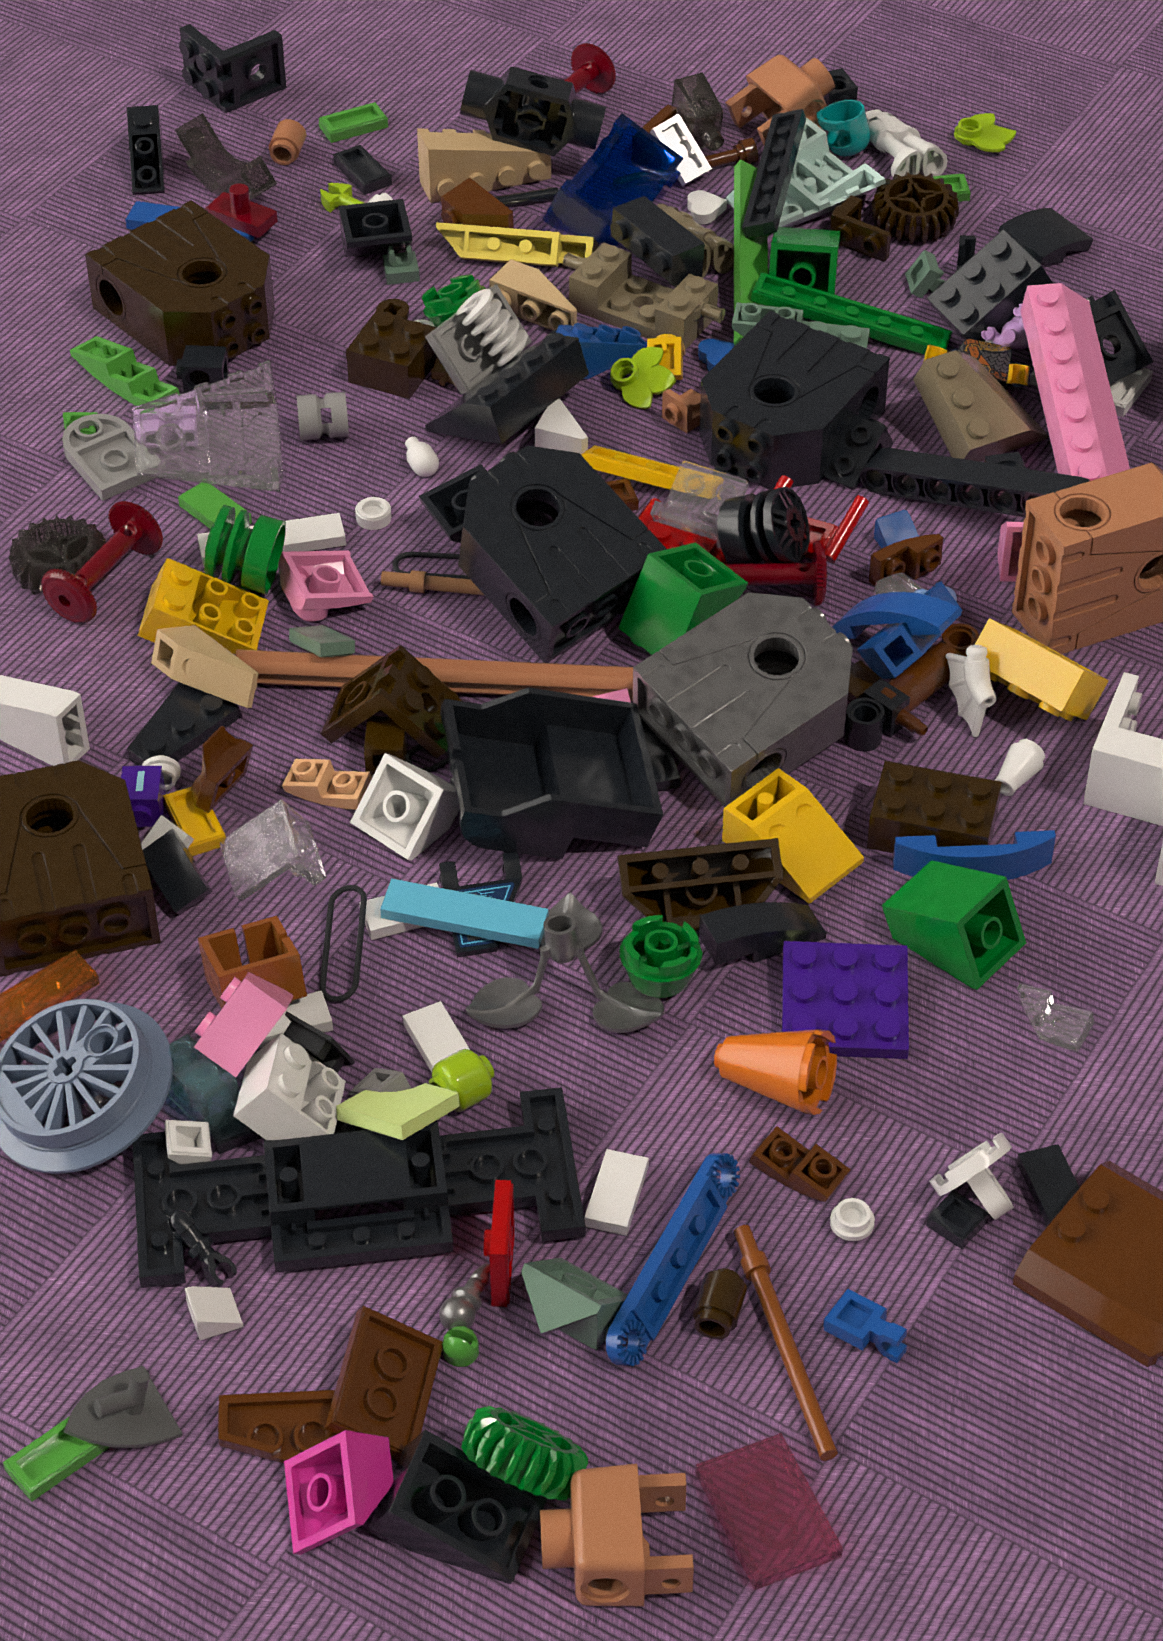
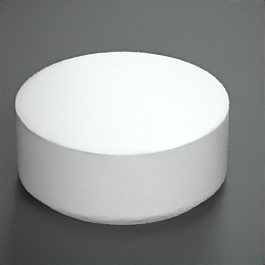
M379 497L365 498L355 508L356 522L364 529H382L391 522V506L385 499Z

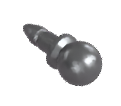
M483 1264L476 1269L465 1286L455 1288L451 1297L442 1304L439 1316L442 1325L447 1330L456 1326L470 1328L473 1325L476 1312L482 1305L479 1296L489 1281V1264Z

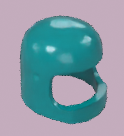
M838 101L829 104L817 112L819 126L829 131L827 135L828 147L834 154L852 156L863 151L870 142V127L865 107L860 101Z

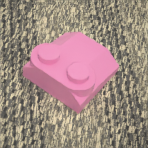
M349 550L292 551L281 553L278 563L280 585L293 611L301 619L308 622L319 621L326 618L329 609L372 602L374 596L365 585L350 556Z

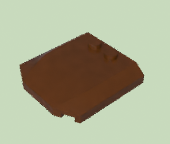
M1111 1161L1101 1163L1028 1249L1014 1274L1012 1285L1144 1366L1149 1367L1156 1364L1157 1358L1163 1356V1191Z

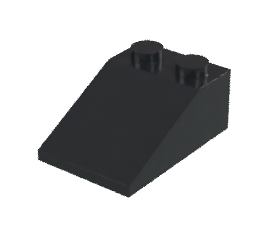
M425 1429L405 1446L393 1472L394 1484L380 1501L369 1528L411 1552L511 1584L515 1579L540 1518V1510H543L547 1498L541 1495L536 1496L526 1490L521 1491L514 1485L505 1484L498 1477L491 1476L488 1471L478 1468L475 1462L468 1459L464 1451Z

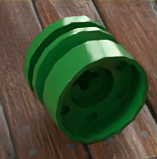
M223 505L215 523L210 529L206 542L204 573L218 579L222 571V581L231 584L238 570L242 571L241 586L243 589L267 595L274 582L280 556L283 552L286 522L260 515L253 529H250L248 511L241 510L235 520V508Z

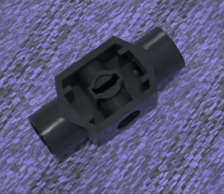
M511 66L501 77L470 70L460 114L487 121L492 140L555 156L567 143L595 150L607 106L578 99L572 82Z

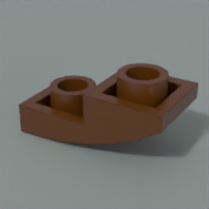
M940 534L917 536L893 543L872 553L869 582L879 589L892 580H897L904 573L916 580L924 574L934 571L941 565L944 537Z
M778 1126L774 1128L753 1153L749 1161L750 1164L781 1184L823 1202L829 1199L851 1171L850 1168L819 1145L815 1144L809 1150Z

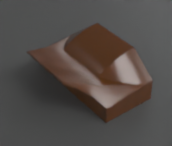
M220 726L202 745V773L194 781L191 788L195 806L208 813L246 774L253 749V744L234 738L227 732L224 726Z

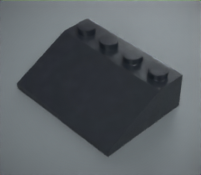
M561 333L546 336L542 341L520 352L507 364L500 366L425 425L428 432L498 444L504 443L549 405L589 375L579 338L563 336Z

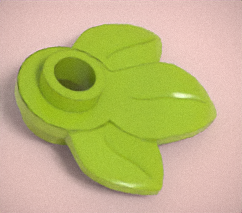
M993 113L976 114L972 117L963 118L954 129V137L963 145H974L980 150L992 153L1004 151L1005 145L1010 143L1016 136V130L995 125V115Z
M642 348L632 358H621L612 365L610 372L611 383L617 390L622 391L625 402L637 409H648L652 405L653 395L662 394L675 384L676 379L673 373L659 365L664 352L662 348Z

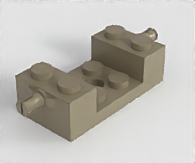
M602 243L587 258L573 255L570 252L564 256L563 265L575 269L569 276V302L577 309L578 313L621 329L623 326L632 327L638 330L642 337L648 339L656 338L661 334H673L676 337L682 338L685 350L713 320L721 323L724 319L725 309L717 307L718 284L705 280L702 277L688 274L675 289L659 285L642 277L632 275V253L606 243Z

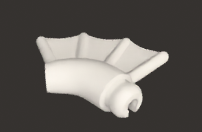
M970 645L966 649L967 657L954 653H947L945 657L948 660L950 669L949 688H951L956 697L958 716L966 720L971 729L972 736L978 737L986 708L996 702V695L990 680L989 659L986 658L987 648L985 646L982 647V645Z

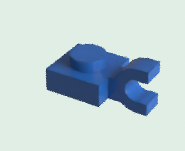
M850 1289L845 1291L824 1318V1331L862 1351L869 1342H872L883 1356L895 1363H898L907 1351V1345L902 1343V1340L907 1335V1329L898 1324L887 1322V1308Z

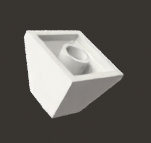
M385 753L350 823L407 860H413L450 829L459 811L456 789L442 778Z

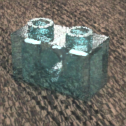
M187 1033L171 1043L168 1048V1054L173 1061V1076L167 1096L193 1121L208 1122L211 1135L214 1127L218 1126L220 1129L236 1119L233 1115L239 1096L237 1080L232 1074L194 1048L197 1042Z

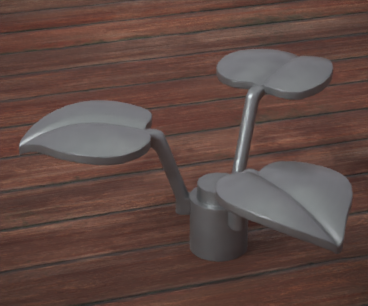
M568 893L549 910V917L544 921V934L539 947L541 957L533 985L528 987L526 982L517 978H499L482 987L475 995L472 1003L466 1007V1012L471 1018L486 1026L502 1029L523 1026L534 1020L542 1011V1002L535 994L540 991L548 958L551 957L557 963H568L577 956L595 996L601 1000L593 1007V1017L602 1028L616 1033L631 1032L658 1021L665 1014L664 1005L659 998L642 994L631 982L615 983L609 988L607 993L601 990L584 950L592 947L600 940L603 933L602 924L598 917L585 908L572 893Z

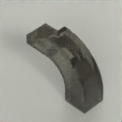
M204 113L175 129L176 134L191 159L186 161L188 167L198 180L217 196L223 192L229 193V188L232 185L241 183L248 186L249 198L252 200L277 184L261 156L249 162L240 161L233 157L218 139Z

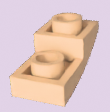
M295 759L282 787L285 792L314 803L356 810L372 780L370 772L334 771L331 760Z

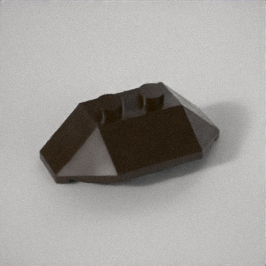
M778 838L617 855L621 894L626 901L645 917L662 915L663 922L675 923L679 926H683L684 921L695 931H699L700 915L728 907L763 903L783 879Z

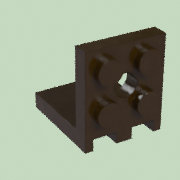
M399 645L342 685L320 734L332 744L379 710H382L437 759L448 750L446 733L440 716L444 699L463 700L440 681L428 667L420 663L402 645Z

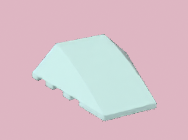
M806 118L778 227H792L835 210L838 205L843 204L851 195L859 198L884 185L886 180L866 163L855 170L848 167L829 152L826 132ZM734 190L726 197L727 203L733 208Z

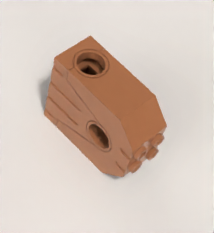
M1151 462L1026 501V517L1023 524L1022 547H1020L1019 569L1016 576L1012 613L1033 639L1060 654H1064L1163 622V470Z

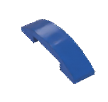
M889 592L874 595L857 603L832 628L836 633H843L848 639H856L870 625L907 623L912 636L942 634L962 613L959 607L936 597L912 592Z
M1055 830L1015 832L1013 844L937 847L935 835L895 837L893 870L913 877L933 860L1006 876L1007 880L1015 879L1038 871L1052 863L1056 834Z

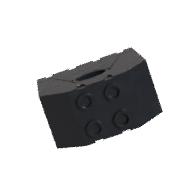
M769 311L701 379L700 437L711 466H717L724 471L734 469L742 472L748 481L758 483L769 490L774 489L782 475L793 480L792 487L819 484L825 478L824 472L854 415L867 420H878L885 413L890 357L880 353H873L867 348L852 342H845L840 340L839 337L821 330L817 331L806 324L781 317L780 314Z
M526 446L517 453L513 451L506 454L499 464L488 471L481 470L471 478L468 487L458 566L524 641H527V644L544 663H549L562 652L567 651L591 633L611 622L618 615L623 614L648 554L666 550V547L648 530L645 524L580 453Z

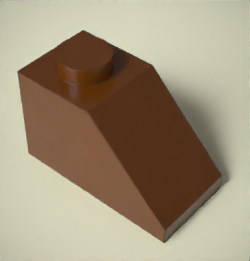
M470 177L441 196V217L444 223L514 229L513 211Z

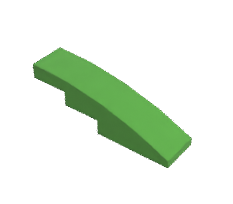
M96 336L69 350L71 356L93 377L111 391L141 409L167 408L168 400H176V403L182 400L178 387L159 381L156 369L137 362L134 351L131 348Z

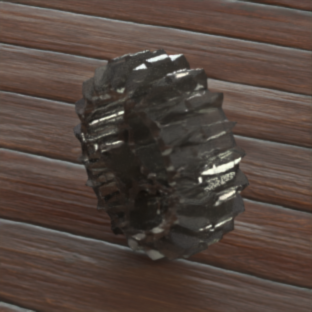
M56 515L53 520H46L42 517L41 523H29L28 530H19L18 537L12 539V546L9 549L12 574L15 576V580L21 584L22 589H30L32 595L43 593L41 582L46 572L58 568L75 575L106 543L102 532L97 530L96 525L87 524L85 518L75 521L72 515L66 519H60Z

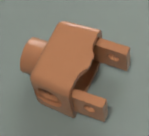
M779 54L747 74L746 79L749 85L725 103L734 124L739 129L760 113L768 119V121L757 128L762 143L765 145L772 116L775 114L803 109L806 118L820 127L816 114L827 106L824 96L835 89V84L826 67L818 59L812 58L799 68L786 56Z
M637 1463L577 1470L572 1475L570 1481L571 1508L540 1510L542 1569L574 1568L575 1595L578 1602L586 1606H644V1596L648 1594L693 1592V1554L650 1556L649 1543L643 1536L641 1513L686 1511V1474L638 1475Z

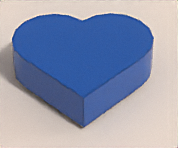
M705 339L699 343L698 358L703 363H706V368L710 371L735 345L727 341Z

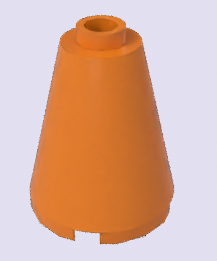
M822 1029L728 1036L723 1043L718 1044L715 1050L714 1065L716 1068H719L722 1078L805 1114L817 1115L822 1112V1109L817 1108L819 1101L828 1102L832 1093L836 1076L837 1054L829 1053L828 1042L836 1043L830 1031Z

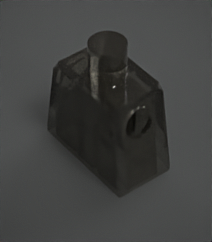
M702 72L674 80L671 105L677 107V113L674 116L680 115L700 149L707 147L710 151L718 150L724 143V138L721 135L723 109L705 75Z

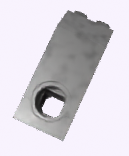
M748 592L660 649L659 652L657 651L634 666L633 703L637 704L640 718L644 720L648 727L672 750V753L696 776L701 784L717 798L721 805L726 807L779 768L788 774L844 736L853 648L849 639L843 633H836L827 623V619L821 610L816 607L812 609L811 605L804 598Z

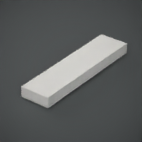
M339 513L285 521L286 536L283 552L314 551L346 546L345 533ZM209 532L197 534L203 567L205 565V547Z

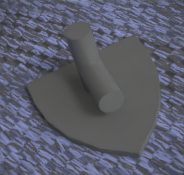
M144 1366L130 1369L102 1380L85 1393L73 1408L64 1429V1433L88 1443L113 1448H140L180 1438L183 1435Z

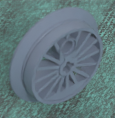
M96 999L65 1001L39 1012L26 1021L14 1032L0 1052V1148L19 1165L33 1171L50 1174L71 1173L92 1168L127 1149L155 1120L171 1086L173 1055L167 1036L161 1027L148 1014L135 1007ZM76 1023L75 1029H74V1032H73V1035H72L71 1024ZM57 1030L60 1051L49 1038V1035ZM42 1041L53 1058L35 1051L33 1048ZM23 1060H26L35 1065H21ZM116 1081H124L120 1088L112 1085ZM99 1094L111 1099L102 1108L94 1099ZM87 1103L94 1114L83 1120L81 1105ZM68 1110L70 1126L62 1128Z

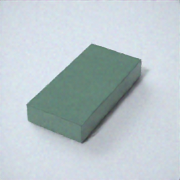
M324 625L289 628V641L321 658L346 656L355 653V640Z

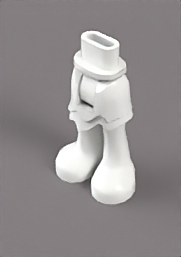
M879 109L866 112L870 127V142L881 152L885 153L886 151L894 157L891 166L892 177L894 174L904 176L906 171L911 175H917L919 170H921L924 176L929 174L940 176L944 172L948 162L947 155L937 145L921 139L917 129L904 124L889 112H882Z

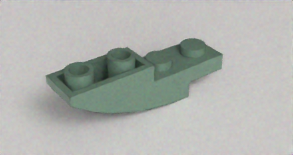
M736 302L732 329L743 337L769 311L780 314L781 317L806 324L817 331L821 330L839 337L840 340L845 342H852L864 348L868 346L869 328H861L854 325L826 324L819 321H803L804 310Z

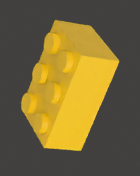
M990 618L975 645H982V647L985 646L987 648L986 658L989 659L990 680L998 681L1008 686L1007 689L1024 699H1030L1038 703V707L1071 722L1074 716L1088 720L1109 681L1017 629Z

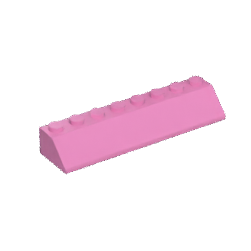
M1062 283L1027 286L1021 307V316L1058 473L1083 477L1092 481L1130 469L1089 301Z

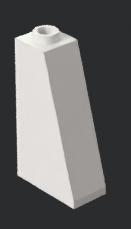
M0 675V740L53 766L79 760L90 749L81 694L71 690Z

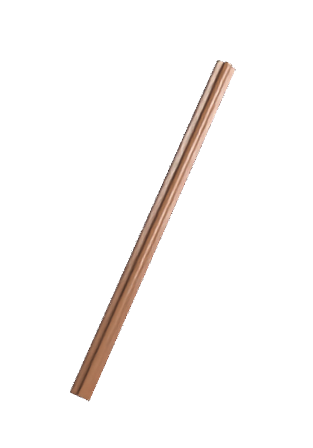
M236 650V657L258 672L257 684L341 688L342 685L384 657L375 655H346L321 658L307 652ZM415 657L455 693L508 695L529 687L593 697L627 688L630 701H633V667Z

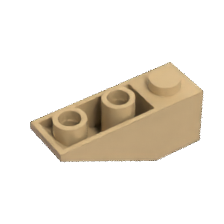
M510 259L489 279V287L495 284L498 285L517 317L553 331L559 325L574 326L577 323V309L539 269Z
M195 625L157 629L151 662L154 666L175 681L240 706L252 708L257 688L258 672Z

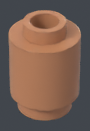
M285 119L278 123L269 143L270 156L276 163L289 165L299 157L306 139V130L299 122Z

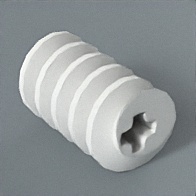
M483 289L468 298L458 309L456 315L466 312L467 315L462 324L464 326L473 322L476 324L471 331L472 336L484 333L480 341L481 346L489 343L493 344L488 352L490 357L498 353L502 354L497 362V365L500 367L510 362L524 349L528 334L525 330H518V321L510 320L511 314L507 309L501 310L502 303L499 299L492 300L493 292L490 289Z

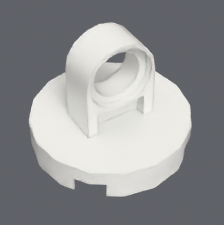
M1003 1133L993 1137L992 1141L995 1146L991 1147L986 1140L948 1166L950 1170L944 1174L946 1176L945 1180L940 1173L934 1176L929 1182L938 1195L942 1196L967 1181L994 1220L1014 1208L1012 1202L988 1168L1012 1148Z

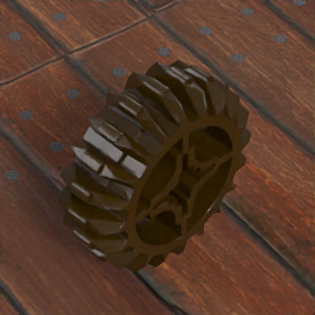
M906 171L904 176L894 174L892 180L885 179L886 183L877 187L874 199H872L874 223L878 225V228L890 232L891 238L897 237L898 243L903 240L910 241L911 245L914 241H920L923 245L926 240L937 242L939 236L947 237L948 231L954 229L959 215L957 193L952 190L951 184H944L943 178L934 179L932 174L924 176L920 174V171L917 175H911Z

